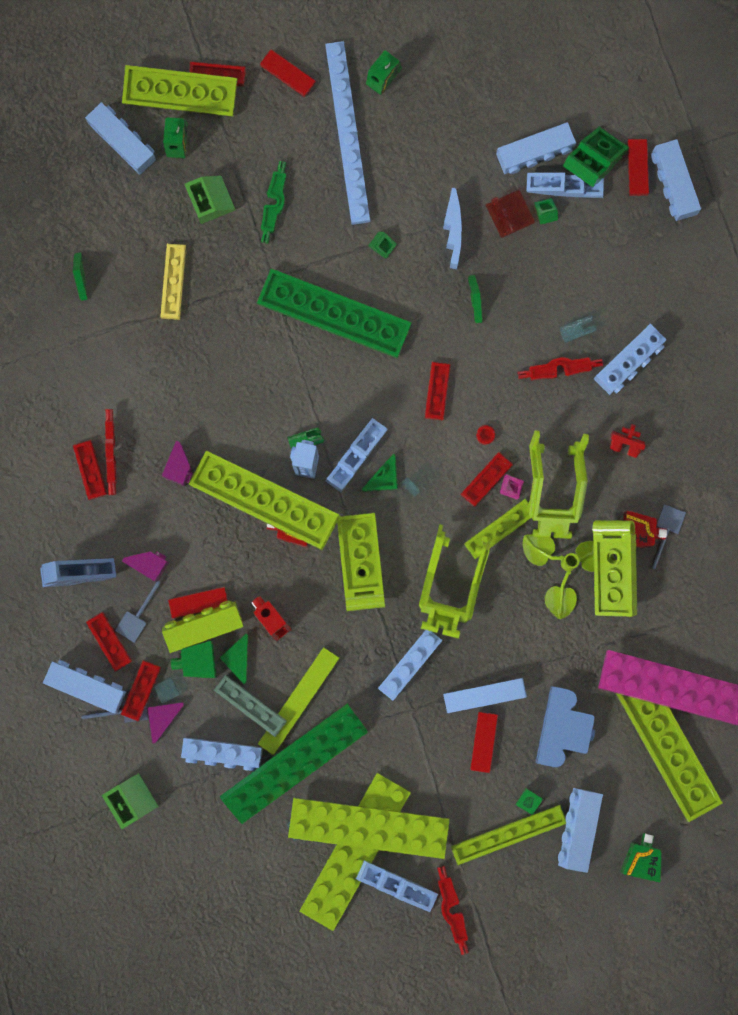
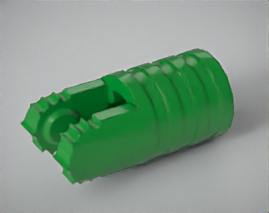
M319 427L287 437L291 450L292 447H296L297 442L302 443V440L311 441L315 446L324 442Z

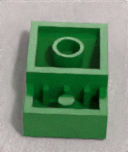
M599 126L585 137L579 146L568 155L563 167L591 187H594L616 165L629 147Z

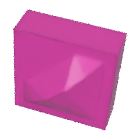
M506 474L500 494L516 500L519 499L524 481Z

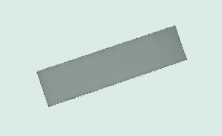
M227 675L222 678L214 689L216 693L274 737L278 735L287 722Z

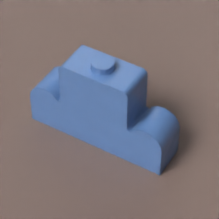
M114 558L53 561L42 564V568H40L43 587L71 586L84 582L116 578Z
M554 686L550 687L535 763L559 767L565 761L563 749L584 754L588 752L589 743L593 741L595 729H592L594 716L571 710L577 702V697L573 691Z

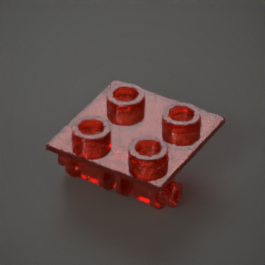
M520 190L501 198L495 197L491 199L492 202L485 205L501 238L535 223Z

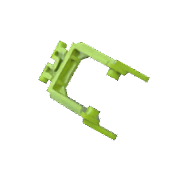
M535 430L529 445L533 483L528 514L532 520L538 521V529H533V537L550 538L551 532H554V538L571 539L572 532L569 531L570 523H578L582 516L588 483L584 451L589 441V435L583 434L581 441H575L574 445H569L568 454L573 455L577 480L573 506L568 510L541 508L539 505L544 480L541 453H544L545 446L539 443L540 431Z
M439 524L419 602L421 612L429 614L427 622H422L421 629L437 633L439 628H443V635L459 639L460 631L456 630L458 622L466 623L472 619L492 538L488 537L487 542H483L482 546L476 545L474 554L479 555L466 606L456 608L433 602L429 596L442 546L448 547L450 541L449 537H445L446 532L442 531L443 525Z

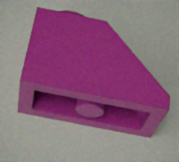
M176 441L162 477L185 487L186 483L190 482L193 473L191 472L192 468L182 444Z
M150 551L125 557L122 562L155 582L159 580L169 562L165 561L166 556L158 551L155 554Z

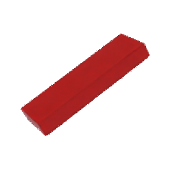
M270 50L260 63L262 68L303 97H306L316 84L314 79L273 50Z
M190 62V73L237 78V86L244 87L245 66Z
M628 139L629 196H648L647 139Z
M432 362L425 410L426 419L444 420L451 364Z
M92 440L73 445L88 500L106 496L107 491Z
M498 452L460 495L475 507L513 464Z
M225 587L168 600L172 619L201 613L202 610L209 607L214 609L220 607L221 603L228 601Z
M104 612L86 622L115 672L132 662Z
M144 660L142 661L121 715L138 722L140 721L161 667Z
M478 712L470 767L472 771L490 773L498 717L496 714Z

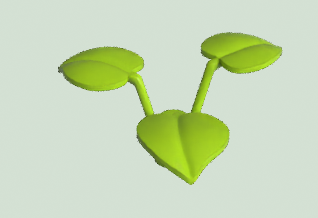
M533 534L524 535L523 550L531 563L543 566L547 563L548 558L550 560H561V567L566 571L561 588L553 586L545 594L547 608L557 619L561 620L573 611L577 601L575 591L572 588H564L571 571L581 562L584 570L594 572V541H585L579 544L575 550L576 554L569 553L565 557L562 555L551 556L555 551V544L552 538L533 537Z

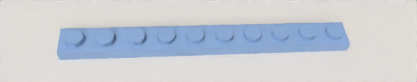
M344 41L327 43L325 46L351 224L370 222Z

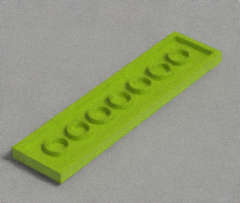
M208 451L205 452L189 482L190 486L320 550H323L340 517L339 514Z
M616 693L687 822L723 804L670 708Z
M376 773L358 806L400 812L411 792ZM337 844L299 912L334 931L361 883L356 878L364 860L372 863L379 850Z
M293 798L288 838L445 859L449 818Z

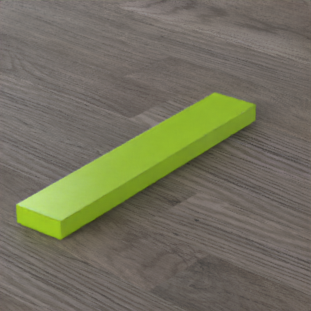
M323 647L278 713L287 721L276 737L266 731L258 745L271 754H275L339 660V657Z
M559 804L451 846L457 865L565 825L566 819Z

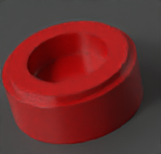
M481 426L477 430L476 439L482 445H489L495 439V431L491 426Z

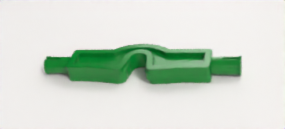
M279 161L277 172H273L267 191V197L276 200L277 203L264 206L261 242H265V244L269 243L270 233H274L277 217L281 214L285 205L283 191L286 182L284 171L287 163L284 161L283 164L282 161Z

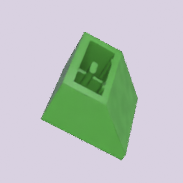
M222 176L200 177L185 183L200 224L235 211Z
M139 773L102 795L121 829H124L159 807Z

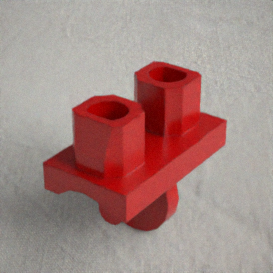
M631 424L629 429L622 427L621 432L627 435L612 431L610 435L612 439L610 444L611 450L620 452L623 443L630 445L627 455L634 458L638 457L646 444L645 441L632 437L639 438L641 435L640 432L634 431L636 427L634 424Z

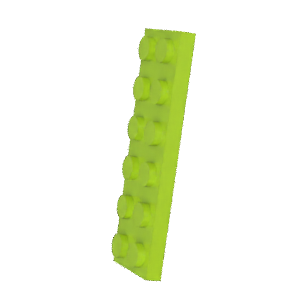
M125 65L122 103L234 117L237 78Z

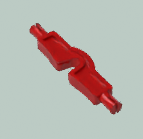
M561 357L551 360L548 364L530 366L529 370L518 371L517 374L519 375L518 379L530 378L532 381L554 379L557 377L558 366L563 367L565 376H572L590 372L595 367H603V360H590L589 357L571 360Z
M105 409L108 495H116L113 409Z
M445 865L441 866V868L437 867L440 877L438 885L442 895V915L451 927L454 942L458 943L461 955L468 954L469 951L466 944L468 936L463 913L449 912L452 906L459 904L452 879L447 876Z

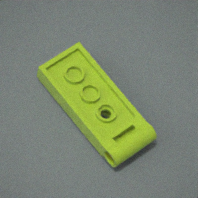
M375 513L341 516L337 521L346 610L385 607ZM364 570L366 574L365 576H359L358 572Z
M595 520L593 522L595 615L626 617L637 615L636 534H634V521Z

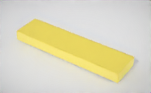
M167 244L161 319L180 320L186 245Z

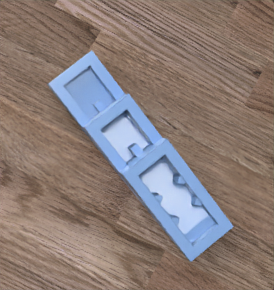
M527 173L526 191L554 196L603 198L604 178L594 187H591L576 175H565V173Z
M452 188L443 229L450 230L446 248L453 250L450 268L457 269L462 231L460 205L456 188Z
M372 418L351 444L349 450L341 458L325 482L339 492H342L388 429Z
M523 678L443 694L447 713L527 697Z
M365 860L356 878L358 881L373 886L401 901L428 912L431 911L438 896L432 890Z

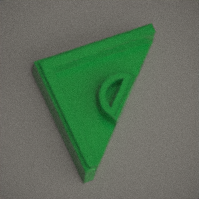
M81 252L75 253L73 275L81 301L88 300Z
M475 275L468 276V282L472 292L470 296L474 309V321L476 323H483L480 290Z
M392 454L362 488V492L398 490L395 454Z
M247 634L220 657L243 684L247 682Z

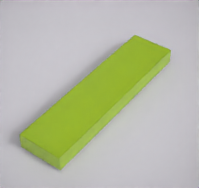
M526 499L464 543L474 559L479 557V555L474 554L476 545L482 546L483 542H487V538L491 537V548L531 519L528 514L529 503Z

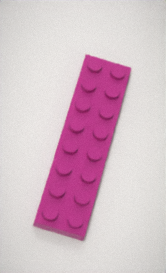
M606 651L598 686L599 689L738 726L737 684L615 651Z

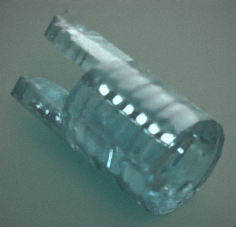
M589 315L561 326L560 333L564 342L567 343L597 331L596 326H590L586 329L582 328L583 324L593 320V316Z

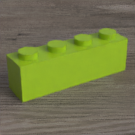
M225 601L220 604V607L214 609L209 607L195 616L194 614L184 616L181 621L176 622L173 620L167 622L162 627V634L169 652L172 653L242 628L243 621L236 602Z

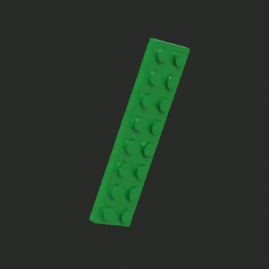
M270 269L257 301V305L397 359L412 323L274 269Z
M347 703L227 790L220 798L238 821L243 824L367 734L368 731Z

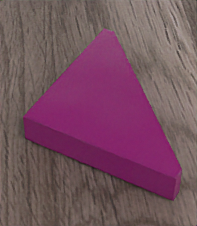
M184 702L148 708L152 744L156 743L184 706Z

